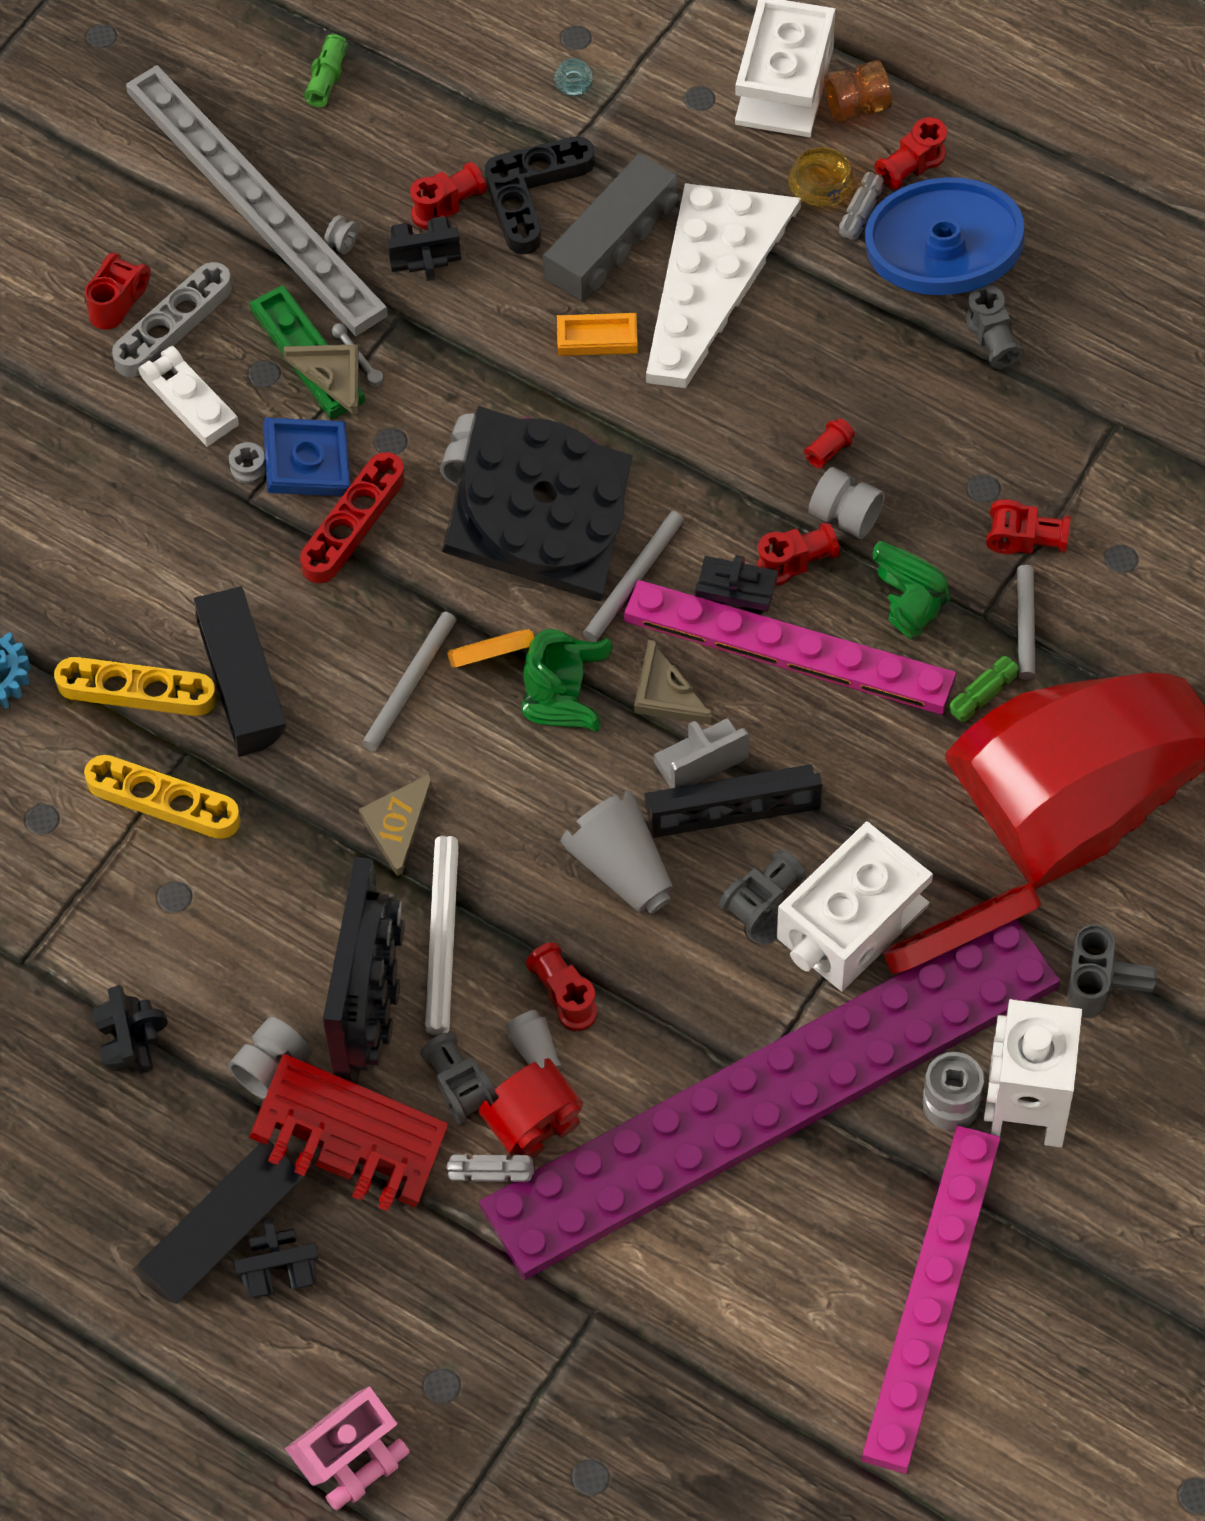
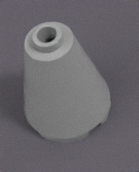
M629 790L624 791L622 801L615 794L581 816L576 821L581 828L573 836L568 829L562 835L560 842L565 849L638 913L648 910L650 914H653L670 902L671 898L668 893L673 889V885L637 801Z

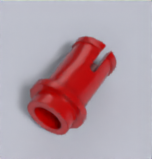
M838 418L836 421H829L826 424V430L810 446L804 449L803 452L806 454V459L814 467L822 469L843 447L848 448L852 445V438L855 436V432L850 424L841 418Z

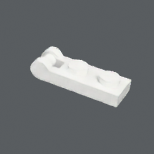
M171 345L162 351L161 357L153 363L147 361L138 367L139 373L146 384L206 447L239 426L238 416L183 360L181 354L174 346ZM171 370L175 375L166 381L162 375Z

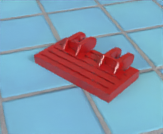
M283 1054L249 1138L267 1145L274 1128L279 1129L280 1132L268 1160L276 1165L283 1160L291 1135L305 1140L304 1148L295 1163V1173L305 1176L317 1146L321 1147L314 1165L350 1180L357 1164H362L363 1167L352 1197L362 1200L367 1195L375 1170L388 1175L389 1178L380 1194L378 1208L388 1211L401 1181L404 1183L397 1200L414 1208L419 1203L449 1123L287 1054Z

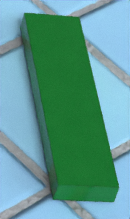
M284 285L249 302L251 312L283 355L285 346L328 345ZM292 366L330 420L348 411ZM360 387L358 406L365 402V394Z

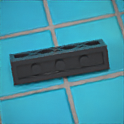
M809 764L644 793L652 837L657 838L821 809L822 782L820 774H814L813 766Z

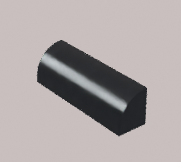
M240 586L195 597L196 622L238 757L261 751L272 745L282 736L286 728V722L243 587Z
M270 1140L267 1145L259 1143L132 1271L162 1298L177 1304L304 1176L295 1173L296 1167L285 1156L278 1165L269 1162L274 1144Z

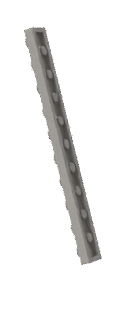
M158 65L126 83L128 95L355 336H358L388 316L387 307Z

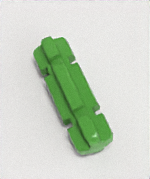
M1003 656L992 665L993 670L987 669L965 689V694L960 693L950 702L949 710L959 721L965 722L976 713L975 708L981 709L1003 689V684L1008 685L1018 676L1019 667L1008 656Z

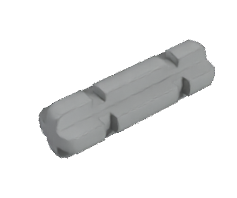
M868 172L864 175L860 183L862 186L857 189L846 210L848 214L843 216L839 224V234L843 238H849L850 240L859 238L863 230L862 225L866 224L877 202L875 198L880 196L884 187V178L880 174L876 175L873 172Z
M452 1155L447 1162L448 1177L452 1181H468V1178L471 1177L473 1182H508V1177H511L512 1182H529L532 1175H534L535 1168L533 1166V1159L529 1155H513V1160H510L509 1155H473V1159H470L469 1155Z

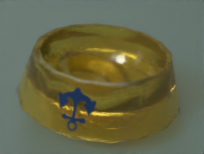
M814 147L804 151L791 167L787 179L790 190L796 197L801 198L802 201L808 204L822 207L836 205L847 200L854 192L856 184L849 160L843 153L829 147Z

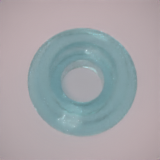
M570 58L564 60L555 71L554 82L557 89L562 93L579 95L591 87L593 75L591 69L584 61Z

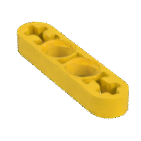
M69 657L62 660L54 671V678L59 693L71 700L191 716L205 715L214 709L217 703L216 689L212 679L205 674L81 657ZM74 673L81 674V678H77L74 684L68 683L67 679H72ZM94 675H96V676H95V684H96V687L93 688V687L91 686V683H90V682H94ZM119 676L127 680L121 690L109 691L104 688L105 682L111 677ZM153 682H162L168 686L166 692L157 697L147 695L145 689ZM176 685H179V686H180V689H181V691H178V690H177L178 698H175V697H176V689H175V686H176ZM197 689L204 691V694L199 695L198 700L191 699L190 695H194Z
M110 755L96 756L85 767L84 774L88 789L98 798L213 838H229L240 827L241 819L238 805L232 798ZM107 771H111L113 779L106 777L102 782H98L97 775L104 776ZM119 782L123 783L122 790H120ZM141 782H149L155 787L153 793L145 798L134 796L131 793L132 789ZM184 795L193 799V805L186 811H175L170 807L172 800L178 796ZM203 803H205L206 811L202 810ZM223 811H227L229 819L222 818L219 823L214 822L213 815L220 816Z

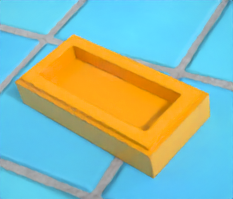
M637 313L557 315L558 356L638 354Z
M522 629L451 649L447 653L451 667H459L530 647L534 634L530 629Z

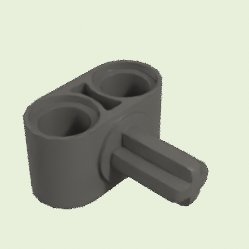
M1089 924L1077 933L1071 960L1067 1003L1069 1007L1082 1009L1083 1018H1093L1100 1015L1105 1009L1108 994H1111L1112 987L1153 992L1156 986V968L1115 961L1114 936L1109 929L1098 924ZM1095 948L1103 954L1091 955L1084 951V949ZM1091 987L1098 993L1088 995L1083 993L1080 988Z

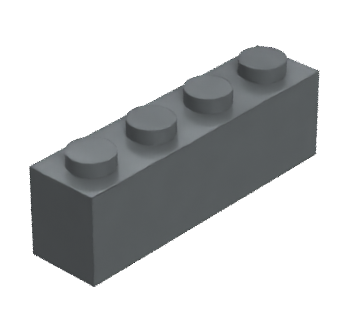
M639 153L543 255L545 279L580 301H583L592 291L599 290L604 284L607 274L616 265H621L626 261L631 248L640 239L644 240L650 235L654 224L663 214H669L678 201L677 175Z

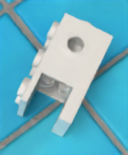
M758 0L735 85V95L741 96L735 117V125L811 138L834 47L835 8L787 0Z
M866 821L778 906L777 939L791 950L790 956L798 967L804 971H810L812 968L843 992L929 907L930 902L922 897L920 893L932 882L933 874Z
M1009 999L1007 1016L998 1015L996 1033L991 1055L989 1086L984 1113V1121L992 1122L991 1135L1000 1137L1002 1121L1045 1126L1044 1145L1062 1148L1074 1092L1082 1009ZM1033 1097L1038 1099L1039 1101L1028 1102L1020 1098Z

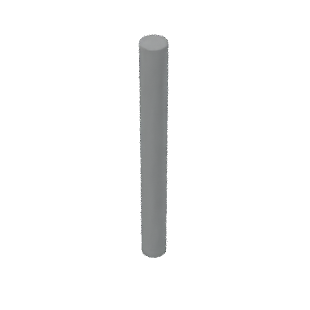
M675 511L669 513L583 631L586 639L591 642H597L632 594L637 581L643 579L684 522V518Z
M442 612L364 737L362 745L370 751L378 749L456 623L457 619L451 613Z

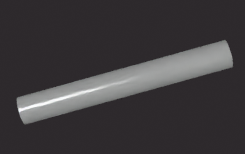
M1021 565L1017 568L1019 678L1022 680H1032L1036 676L1034 568L1031 565Z

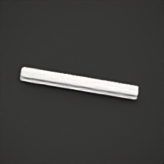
M454 836L437 837L434 847L425 1016L426 1032L430 1035L448 1033L450 1028L458 866V840Z

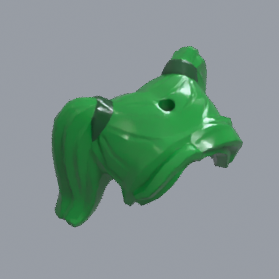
M879 541L874 546L872 559L879 565L877 570L878 576L887 584L903 592L900 596L892 593L888 596L891 602L888 614L889 622L897 627L908 639L912 640L921 635L923 629L931 624L938 615L940 607L951 600L947 588V578L940 570L923 559L884 541Z
M545 629L539 632L531 641L526 655V664L523 671L526 693L523 696L521 705L522 714L529 721L541 725L584 727L598 732L601 727L600 717L594 709L577 701L584 674L583 662H597L607 659L613 650L611 640L605 638L599 642L582 641L556 629Z

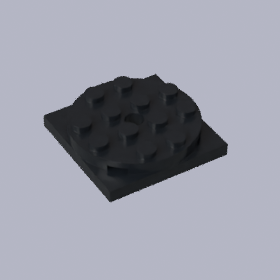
M478 406L472 420L442 552L599 601L604 594L615 537L623 519L624 495L633 455L596 444L584 433L559 422L545 419H518ZM542 489L552 497V502L544 503L539 501L535 497L533 490Z
M354 857L323 1015L333 1074L355 1084L358 1083L360 1070L371 1071L374 1066L380 1065L383 1044L390 1045L393 1019L389 1018L390 1005L398 1004L400 994V979H396L398 966L397 959H395L396 946H402L405 931V920H400L402 900L395 899L394 894L391 892L377 891L373 860Z

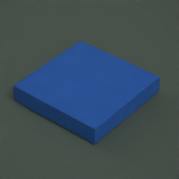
M265 417L263 433L268 493L343 496L350 487L345 421Z

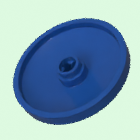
M946 177L928 179L907 185L893 192L876 206L866 224V252L875 271L885 280L902 289L929 295L964 293L996 281L1015 265L1022 254L1025 243L1024 219L1015 201L1002 190L992 185L967 178Z

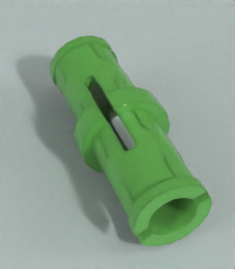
M327 35L320 56L313 61L311 66L312 77L304 93V99H307L306 102L311 106H326L334 83L340 80L342 74L341 63L349 47V44L345 43L346 39L340 35Z

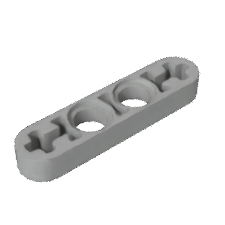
M218 262L202 265L124 334L112 348L115 369L119 374L125 377L139 376L138 367L147 361L153 363L159 359L162 351L171 345L177 344L228 298L232 291L229 269ZM220 279L221 283L216 284L215 282H217ZM209 280L212 281V283H210V284L207 286V281H209ZM184 301H192L197 304V307L188 313H181L176 310L177 305ZM159 325L169 329L167 335L160 338H154L148 334L151 328ZM126 354H128L129 356H134L138 354V358L136 359L128 357L124 360V356Z

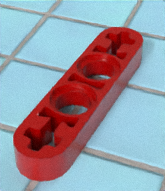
M382 452L374 455L368 461L302 549L300 563L302 573L306 579L314 583H325L336 576L402 487L405 475L403 462L400 457L390 452ZM389 469H392V470H393V475H391V474H389V473H386V472H387ZM379 471L386 473L381 480L379 479ZM360 496H369L375 500L374 505L368 509H358L353 505V502ZM340 525L348 526L353 530L352 534L345 539L334 538L330 533L335 527ZM326 554L327 564L319 563L316 567L312 566V560L319 562Z
M1032 883L1014 887L889 946L882 954L891 974L909 970L1034 911L1041 906L1040 899Z

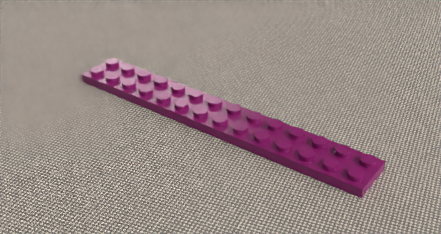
M1015 919L898 974L534 1171V1175H532L529 1182H513L479 1200L480 1209L523 1280H526L997 1023L998 1015L1007 1016L1009 999L1035 1002L1059 989L1060 979L1018 920Z

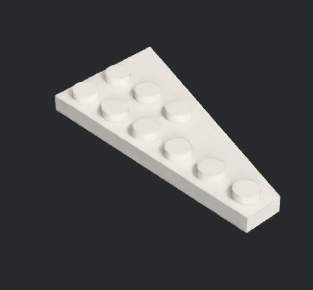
M685 183L646 371V383L680 388L687 387L707 356L708 348L714 338L723 331L728 323L730 313L735 306L738 307L765 265L766 257L775 243H779L784 235L786 225L800 210L801 198Z

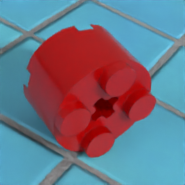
M547 1058L544 1059L543 1068H540L537 1062H534L509 1077L494 1090L499 1098L491 1106L485 1100L479 1108V1114L511 1157L513 1155H529L533 1159L545 1148L542 1144L543 1141L555 1133L559 1138H562L578 1127L581 1121L577 1115L581 1111L583 1101L553 1061Z

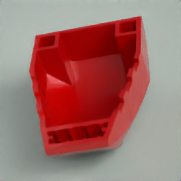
M1139 673L1055 685L1021 693L990 711L960 736L945 753V760L1027 882L1032 883L1036 890L1108 854L1118 845L1122 837L1129 831L1136 830L1146 821V817L1161 804L1165 805L1176 795V791L1187 781H1193L1205 770V706L1185 678L1169 673Z

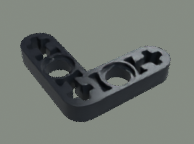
M580 136L570 137L500 154L487 161L485 165L486 186L510 250L523 255L535 252L540 247V222L528 189L589 173L595 164L594 146L591 141ZM578 153L579 156L582 158L576 159V157L572 154ZM557 157H560V163L562 164L557 165ZM536 160H544L550 164L543 171H536L530 168V164ZM523 166V174H520L517 167ZM504 171L507 177L501 178L498 172ZM509 199H518L523 202V206L517 210H509L503 207V203ZM523 222V228L529 237L522 238V235L518 233L517 224Z

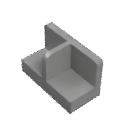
M728 718L704 730L700 728L696 721L688 723V738L655 753L654 763L670 788L698 784L748 759L749 733L745 728L736 731Z

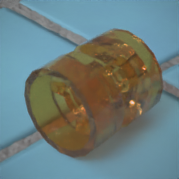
M879 60L857 65L856 72L854 73L845 68L827 73L824 76L827 103L833 118L838 123L858 118L862 110L868 114H873L890 109L892 106L889 79L884 66Z

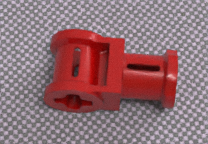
M932 117L918 120L913 125L912 131L900 139V148L886 159L880 158L875 162V171L884 178L883 184L891 190H897L902 186V181L910 174L914 173L918 177L926 170L936 168L943 163L946 156L943 143L947 137L945 124L939 119Z
M468 162L463 165V170L449 177L442 171L432 177H423L413 182L410 187V197L415 203L411 214L414 224L420 228L428 229L427 222L432 218L449 217L459 212V202L474 194H484L487 191V186L479 168L473 162Z
M1003 499L996 501L990 507V517L993 519L992 530L986 537V545L990 550L1000 554H1014L1017 552L1032 554L1033 545L1057 547L1060 552L1066 553L1071 516H1064L1063 519L1037 516L1038 507L1025 506L1014 500ZM1007 512H1010V517L1006 516ZM1003 537L1007 538L1006 542H1003Z
M825 522L820 524L818 530L803 535L799 533L797 528L784 533H768L759 540L758 554L760 559L757 562V566L778 570L775 586L783 585L792 576L807 572L809 562L827 556L832 559L839 557L840 547L835 531L830 524ZM770 544H772L771 553H769ZM780 565H782L781 574H779Z
M556 942L545 943L531 953L525 961V966L530 973H536L547 988L548 998L558 1010L561 1024L566 1029L572 1031L586 1030L594 1024L597 1018V1006L594 1002L595 989L588 979L580 976L572 964L570 966L566 964L560 956L562 950Z

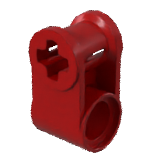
M111 252L105 257L100 269L85 288L89 320L92 325L106 330L115 328L122 323L128 311L136 300L143 295L148 286L151 275L149 266L142 263L137 266L121 259L120 254Z

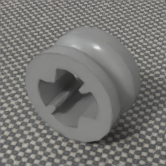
M337 215L330 222L324 236V241L331 249L336 247L338 253L346 255L353 248L357 240L359 224L355 221L347 223L346 217Z
M245 442L236 445L230 451L229 464L234 479L241 483L249 484L255 483L265 476V453L259 445ZM251 459L253 466L244 467L242 460Z

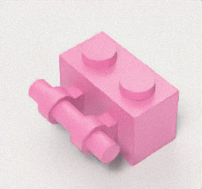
M370 1386L357 1391L285 1448L312 1486L323 1483L332 1476L336 1479L338 1487L326 1495L328 1503L336 1511L349 1501L352 1503L357 1502L366 1494L365 1488L382 1475L385 1477L391 1475L399 1468L397 1463L410 1453L406 1444L399 1438L387 1448L380 1438L394 1428L397 1422ZM366 1450L371 1460L357 1472L353 1473L347 1464Z

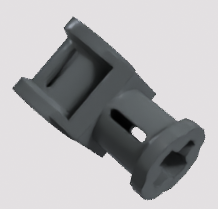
M989 284L972 290L968 300L970 309L967 311L965 319L967 328L976 335L980 346L986 345L990 353L989 362L992 367L1003 369L1014 365L1023 357L1024 349L1021 344L1015 342L1009 329L1010 317L1004 306V294L999 288Z
M778 849L773 855L774 860L762 872H759L754 867L747 875L734 881L719 901V908L724 912L731 911L742 920L750 934L758 933L769 923L778 910V906L783 902V893L794 882H801L806 877L805 869L801 866L798 859L786 850Z
M442 1033L429 1040L421 1049L420 1055L425 1062H431L437 1072L438 1089L450 1114L457 1124L461 1125L466 1122V1116L478 1111L485 1100L491 1106L498 1099V1096L488 1076L482 1069L478 1068L472 1056L466 1060L456 1046L458 1040L454 1033Z

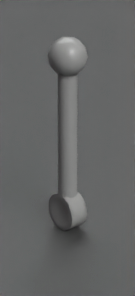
M338 323L333 326L332 334L335 338L341 339L345 345L354 344L347 335V328L344 324ZM359 351V364L367 373L368 384L372 387H379L383 383L382 372L373 369Z

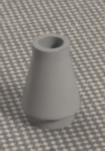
M530 1010L515 1017L506 1025L509 1032L508 1041L529 1065L537 1062L540 1068H543L544 1059L550 1058L559 1070L561 1069L562 1065L557 1057L546 1017H540L537 1010Z

